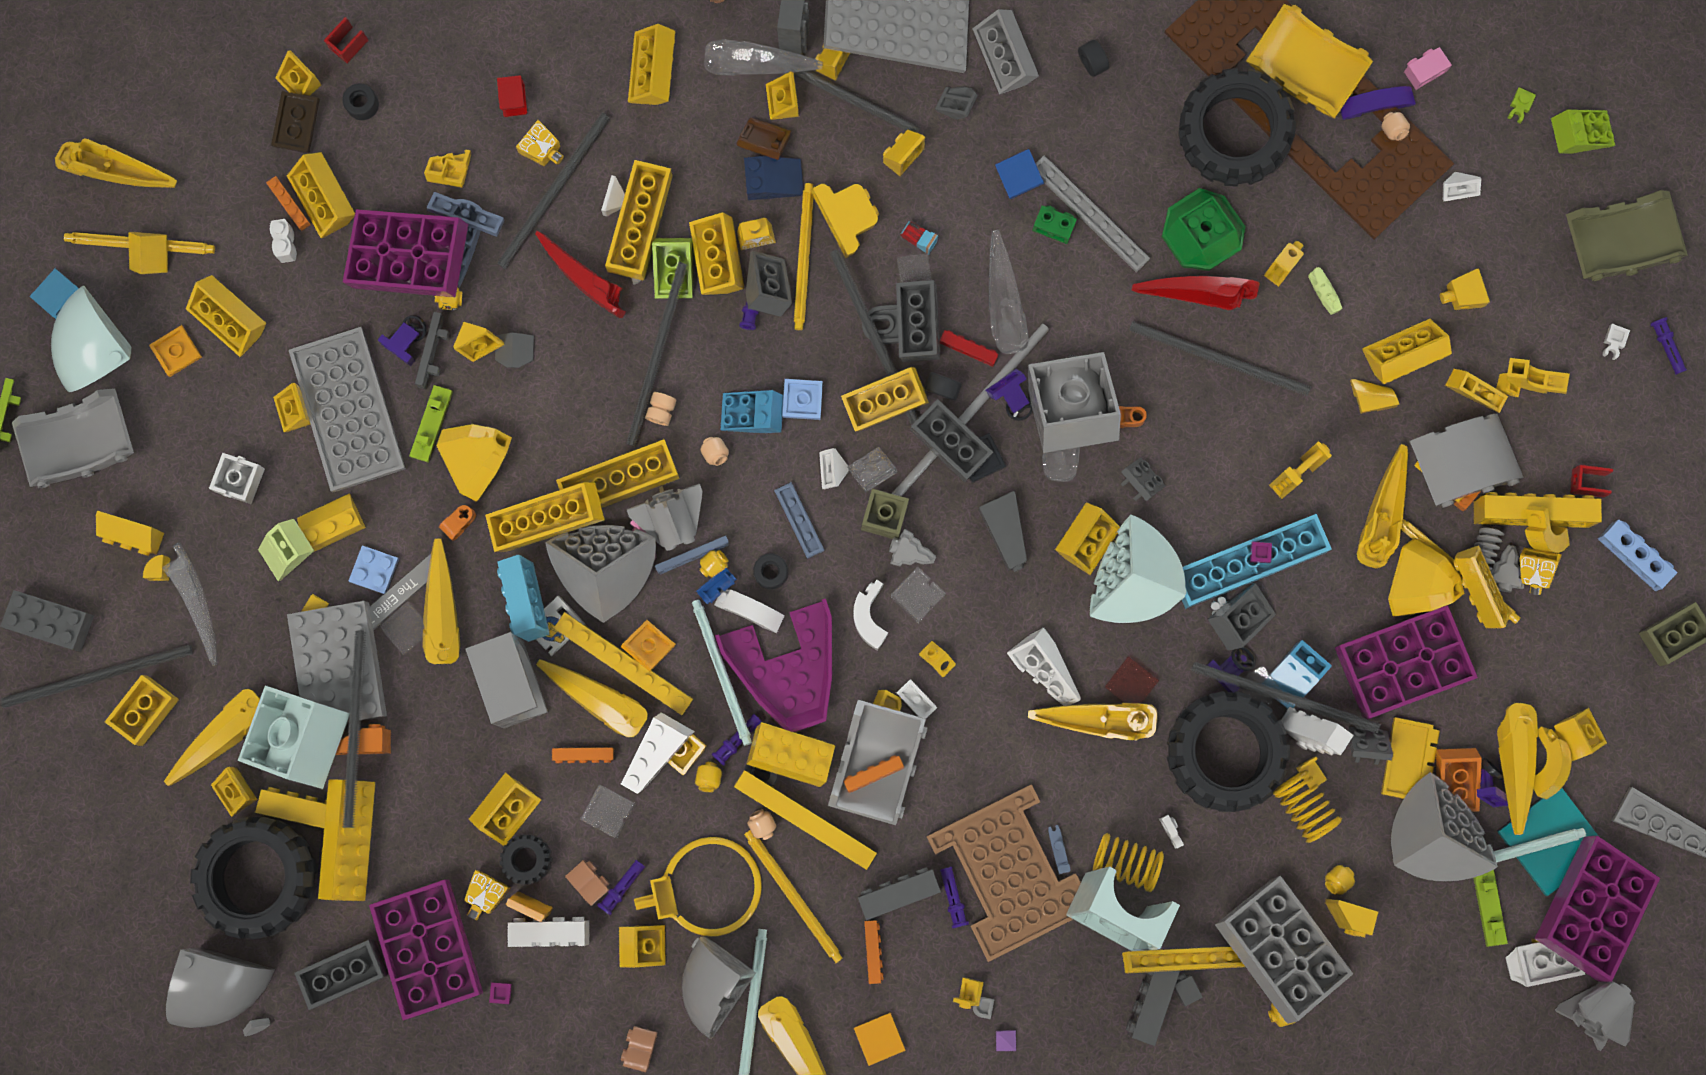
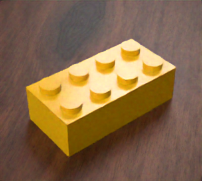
M910 367L841 396L855 432L929 403L915 367Z
M761 722L756 727L747 765L821 787L827 781L835 745Z

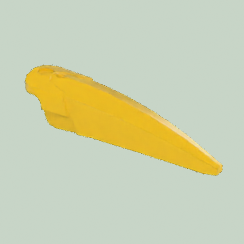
M86 138L82 139L80 143H64L55 157V165L58 169L79 176L84 175L104 181L144 187L175 188L177 180L106 145H100Z
M1403 444L1398 447L1379 484L1364 529L1361 532L1356 553L1360 563L1375 569L1387 564L1389 557L1395 552L1400 541L1408 449Z
M434 539L426 583L422 647L428 662L432 664H452L457 661L460 651V634L457 627L456 606L443 543L441 539Z
M541 659L537 662L536 665L559 688L594 717L604 722L607 727L617 734L626 737L638 735L648 717L646 709L639 702L567 668Z
M250 689L242 690L224 706L223 711L198 735L177 761L164 780L167 786H171L199 770L243 740V737L249 731L260 698L254 691Z
M1139 703L1080 704L1029 710L1028 718L1101 737L1138 740L1154 735L1157 729L1158 711L1153 705Z
M1514 703L1507 707L1505 718L1498 727L1497 736L1512 828L1515 835H1522L1533 794L1538 727L1535 709L1528 704Z
M783 996L776 997L761 1006L758 1011V1017L763 1029L797 1075H826L807 1028L803 1026L804 1023L796 1007Z

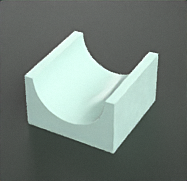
M265 686L238 761L288 780L323 789L350 713Z
M1106 867L1085 873L1066 915L1131 951L1160 949L1180 905L1172 901L1147 906L1138 918L1127 913L1116 899L1114 893L1115 869Z

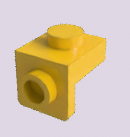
M963 978L960 996L954 997L953 1002L959 1003V1007L971 1009V1006H979L983 982Z

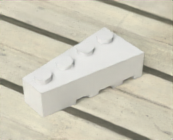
M1289 707L1281 720L1287 734L1298 741L1296 743L1298 746L1305 750L1308 748L1314 752L1317 750L1322 754L1325 752L1331 756L1333 754L1341 755L1354 736L1337 723L1325 719L1321 720L1314 715H1306L1305 712L1300 710L1297 712Z
M663 713L655 716L621 785L637 794L640 793L695 731Z
M553 917V921H545L544 919L542 922L533 919V922H525V918H513V922L508 923V947L589 945V920L584 921V917H572V921H565V917Z

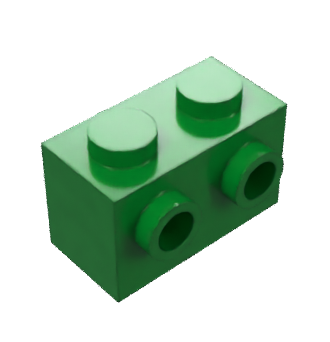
M1041 206L1032 231L1067 244L1077 219L1070 213L1056 211L1052 206Z

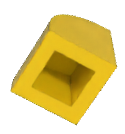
M164 555L153 557L144 568L143 578L149 581H169L170 558Z

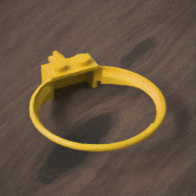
M720 837L701 838L681 848L671 859L666 872L661 878L650 880L653 894L634 898L636 910L656 906L658 920L671 917L682 927L695 934L721 936L737 930L751 918L761 896V876L752 856L739 844ZM706 844H720L737 851L749 864L754 877V895L748 910L738 921L720 929L700 928L686 921L681 915L679 917L676 916L678 912L671 879L668 876V873L672 875L675 866L687 852Z

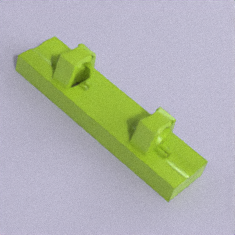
M5 378L0 398V441L10 442L12 434L1 432L9 404L20 406L21 397L11 395L14 380Z
M436 385L433 386L409 455L411 458L429 463L453 394L452 390Z
M1493 869L1488 873L1473 878L1487 947L1508 944Z

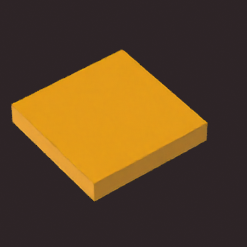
M182 325L149 345L169 377L202 358Z
M646 620L621 645V648L651 672L676 644L651 622Z
M519 891L508 898L506 903L508 907L539 922H542L549 916L553 907Z
M891 1013L854 1027L868 1066L905 1051Z

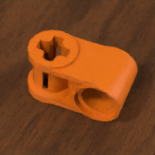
M1119 406L1121 413L1120 428L1140 427L1144 424L1147 414L1142 407ZM1139 413L1142 416V420L1136 421L1132 415Z
M462 505L439 525V528L454 541L475 520L476 513L472 508ZM464 511L468 512L469 517L467 519L464 518Z

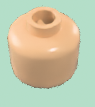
M1390 112L1384 117L1381 127L1389 139L1399 141L1408 135L1410 124L1402 113Z
M709 437L704 440L701 446V453L710 465L718 466L727 460L729 450L721 438Z
M760 809L749 816L750 819L747 824L755 838L766 840L774 835L773 831L777 825L770 812Z

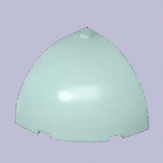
M83 285L62 306L52 331V359L61 383L68 392L79 390L105 376L130 359L132 347Z
M1130 515L1118 529L1117 533L1119 536L1116 541L1110 542L1095 578L1094 584L1097 585L1096 593L1091 596L1090 616L1099 620L1114 623H1133L1149 620L1170 610L1186 595L1183 567L1172 546L1154 527L1142 519Z

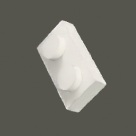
M911 679L897 692L899 697L918 717L926 719L937 709L933 702Z

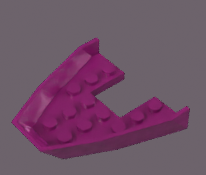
M826 598L822 599V602L789 612L801 646L800 650L765 661L753 625L721 636L719 634L715 635L722 656L758 704L785 730L791 732L826 721L832 681V616Z

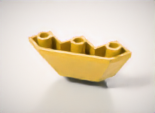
M474 424L443 429L441 431L436 446L460 494L476 502L479 500L496 475L508 451L512 437L495 428Z
M1412 539L1402 547L1388 598L1392 616L1433 611L1454 603L1465 594L1460 575L1445 556L1417 539Z

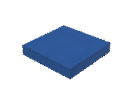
M1029 149L995 165L1010 199L1044 184Z

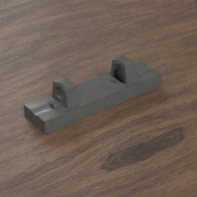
M438 312L433 313L415 385L421 389H426L430 375H440L441 369L432 365L439 339L449 340L450 336L449 331L442 329L444 316Z

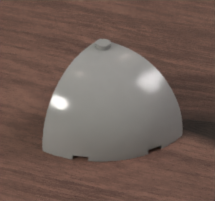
M614 525L579 528V532L572 534L566 532L545 542L553 568L566 590L581 607L603 623L629 605L641 591L653 567L656 551L655 537L637 529L630 531L625 530L624 526Z
M1431 772L1411 788L1396 813L1391 833L1394 866L1413 876L1433 881L1470 879L1497 868L1491 844H1486L1482 836L1485 832L1473 812L1458 794L1454 796L1448 790L1449 786Z
M703 936L698 937L691 946L693 950L687 960L682 978V997L686 1011L693 1024L707 1038L712 1039L756 972L708 937Z
M202 947L180 950L168 990L166 1002L167 1021L171 1025L188 1028L209 1027L227 1022L246 1011L255 1003L268 986L275 969Z

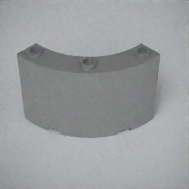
M115 389L97 390L82 399V404L75 405L72 403L57 408L58 412L46 415L45 412L21 415L12 422L30 487L38 486V488H45L52 483L80 476L83 478L94 475L93 472L128 460L127 457L134 452Z
M1498 414L1463 421L1445 427L1446 432H1432L1410 441L1436 506L1442 505L1445 508L1454 504L1453 500L1479 491L1487 493L1500 485L1508 484L1510 487L1520 483L1519 479L1524 478Z
M858 700L828 806L896 825L898 818L902 819L905 807H902V802L909 777H914L916 765H913L920 739H925L927 727H924L926 719ZM892 756L900 757L905 769L848 793L844 784L846 777L850 775L853 777L861 770L864 772L872 765L875 767L883 760L886 762Z

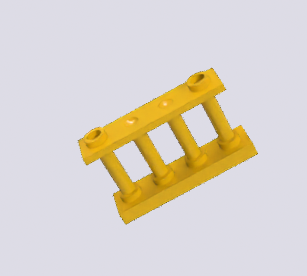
M1318 441L1300 458L1303 463L1298 468L1292 469L1288 467L1269 486L1283 499L1303 482L1301 475L1308 468L1314 472L1332 456L1330 449L1324 443L1321 444Z

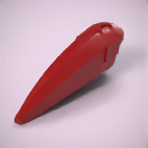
M536 231L535 235L548 255L579 290L616 317H624L626 311L621 309L618 304L622 290L620 286L598 276L560 248L546 235Z
M1187 276L1133 284L1132 291L1233 310L1236 307L1240 308L1242 299H1255L1260 283L1254 280L1235 277Z

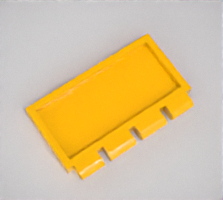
M1393 718L1390 736L1393 757L1392 761L1386 760L1381 790L1382 795L1404 799L1418 781L1430 772L1433 773L1434 767L1428 766L1427 763H1435L1437 748L1430 746V744H1438L1440 731L1433 729L1434 725Z

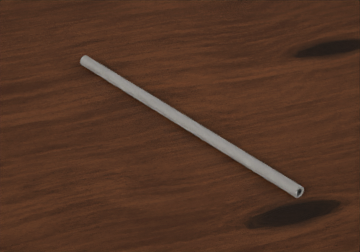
M1041 324L958 418L964 425L989 399L985 390L1011 373L1049 331L1046 325ZM930 450L892 494L902 497L937 456Z

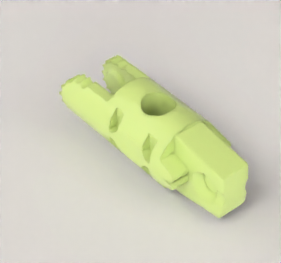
M1316 267L1308 275V278L1324 307L1331 315L1342 309L1338 295L1323 270Z

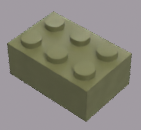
M1694 602L1639 632V635L1659 666L1668 665L1706 643V617L1698 604Z

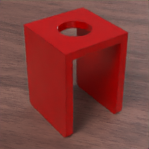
M345 17L324 39V42L333 53L348 64L368 42V38L361 30L340 51L336 45L353 28Z
M521 75L497 78L499 107L503 110V116L527 115L525 84Z
M1579 465L1573 468L1570 493L1595 497L1610 495L1612 493L1611 490L1581 487L1582 473L1606 476L1612 473L1613 469Z

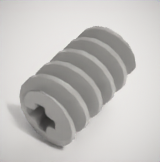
M1481 528L1479 530L1481 535L1477 536L1478 542L1474 544V547L1480 546L1487 564H1495V561L1490 558L1497 557L1493 550H1499L1500 547L1495 543H1502L1498 535L1504 536V533L1493 528Z

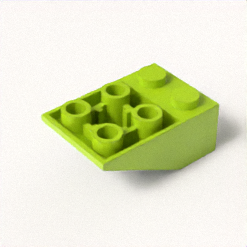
M1566 110L1551 118L1559 153L1572 154L1615 146L1607 110Z

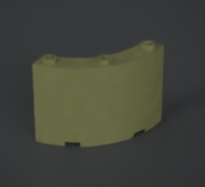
M1660 190L1637 198L1636 203L1625 205V202L1609 205L1604 210H1600L1599 207L1581 208L1566 214L1584 279L1598 281L1604 277L1625 273L1626 276L1637 274L1638 270L1670 262V264L1682 261V257L1688 256L1670 191Z

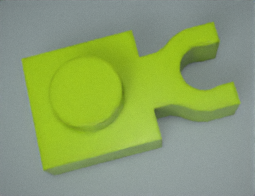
M1518 88L1510 104L1514 109L1507 118L1511 119L1513 114H1517L1519 117L1517 122L1521 123L1524 118V112H1529L1536 94Z

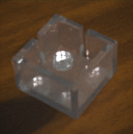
M919 567L891 594V598L918 624L931 611L930 606L934 608L946 595L936 583L932 582L930 586L928 585L930 578Z
M599 784L580 820L595 828L600 827L599 830L614 838H618L626 823L623 819L629 818L636 803Z

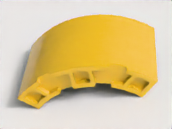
M1284 4L1246 62L1256 71L1263 72L1271 79L1273 78L1283 87L1282 90L1306 105L1309 102L1316 107L1317 111L1335 119L1373 61L1368 57L1369 53L1366 50L1351 47L1333 37L1334 34L1331 31L1318 27L1301 13L1302 10L1298 6Z

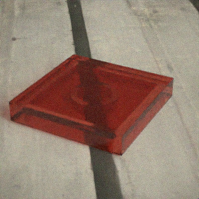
M1127 657L1104 688L1124 703L1141 704L1159 680L1131 658Z

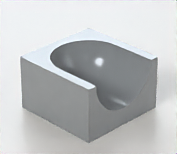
M1104 352L1028 365V393L1043 453L1119 441L1121 413Z
M509 632L466 648L491 724L507 728L548 713L522 639Z

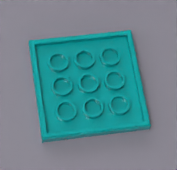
M1563 788L1550 798H1541L1530 806L1522 835L1514 834L1511 821L1497 831L1508 847L1572 829L1584 828L1586 837L1598 836ZM1584 837L1579 838L1577 841L1516 858L1543 894L1548 896L1560 887Z

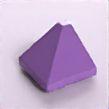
M1016 1030L996 1031V1051H1016Z

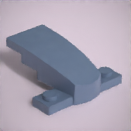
M434 192L428 203L427 211L440 216L459 217L468 224L458 287L460 288L474 254L480 232L483 231L497 237L504 223V218L482 210L480 206L472 201L464 199L455 200Z

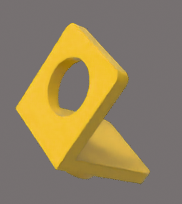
M933 641L919 653L942 677H945L956 665L952 658ZM948 661L949 664L947 668L941 670V665L944 662Z
M1312 757L1296 767L1299 773L1304 770L1309 771L1303 780L1313 777V780L1307 783L1309 789L1326 781V777L1315 762L1318 759L1317 757Z

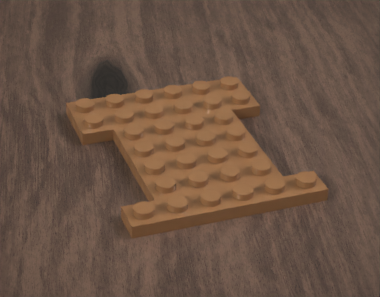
M1032 784L926 836L935 854L953 846L981 902L987 918L970 927L988 962L1073 920L1066 914L1081 882L1076 873L1060 881L1057 880L1023 810L1040 802Z

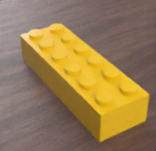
M634 160L605 264L607 272L644 281L652 254V242L658 232L673 177L671 168Z
M664 439L562 477L556 481L560 490L583 482L595 483L601 508L680 478Z
M583 482L485 515L494 552H508L604 521L596 484Z
M1488 492L1474 501V524L1528 526L1526 509L1529 506L1548 508L1550 526L1590 528L1602 522L1601 499H1594V496L1575 498V495H1563V498H1556L1554 494L1536 497V494L1517 496L1516 493H1506L1505 496H1497L1496 492Z
M329 779L318 899L365 901L375 782L356 781L357 783L355 784L357 785L355 786L357 788H354L357 789L354 790L357 792L354 793L356 794L354 795L356 796L354 798L356 799L354 800L356 805H353L355 806L353 809L356 810H353L355 811L353 813L355 814L353 815L355 820L352 823L355 825H352L354 828H344L342 826H344L343 813L345 812L343 811L345 808L344 798H346L344 796L346 793L345 783L347 782H345L346 780Z

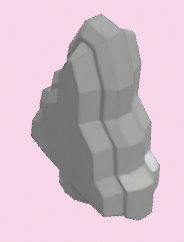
M906 529L903 530L899 538H893L889 548V552L893 553L890 564L897 566L902 564L912 565L915 562L933 564L936 556L928 548L923 547L920 540L915 538L913 533Z
M1508 545L1501 553L1500 561L1493 565L1491 573L1499 591L1512 592V588L1524 589V584L1521 580V570L1518 565L1519 556L1516 546Z

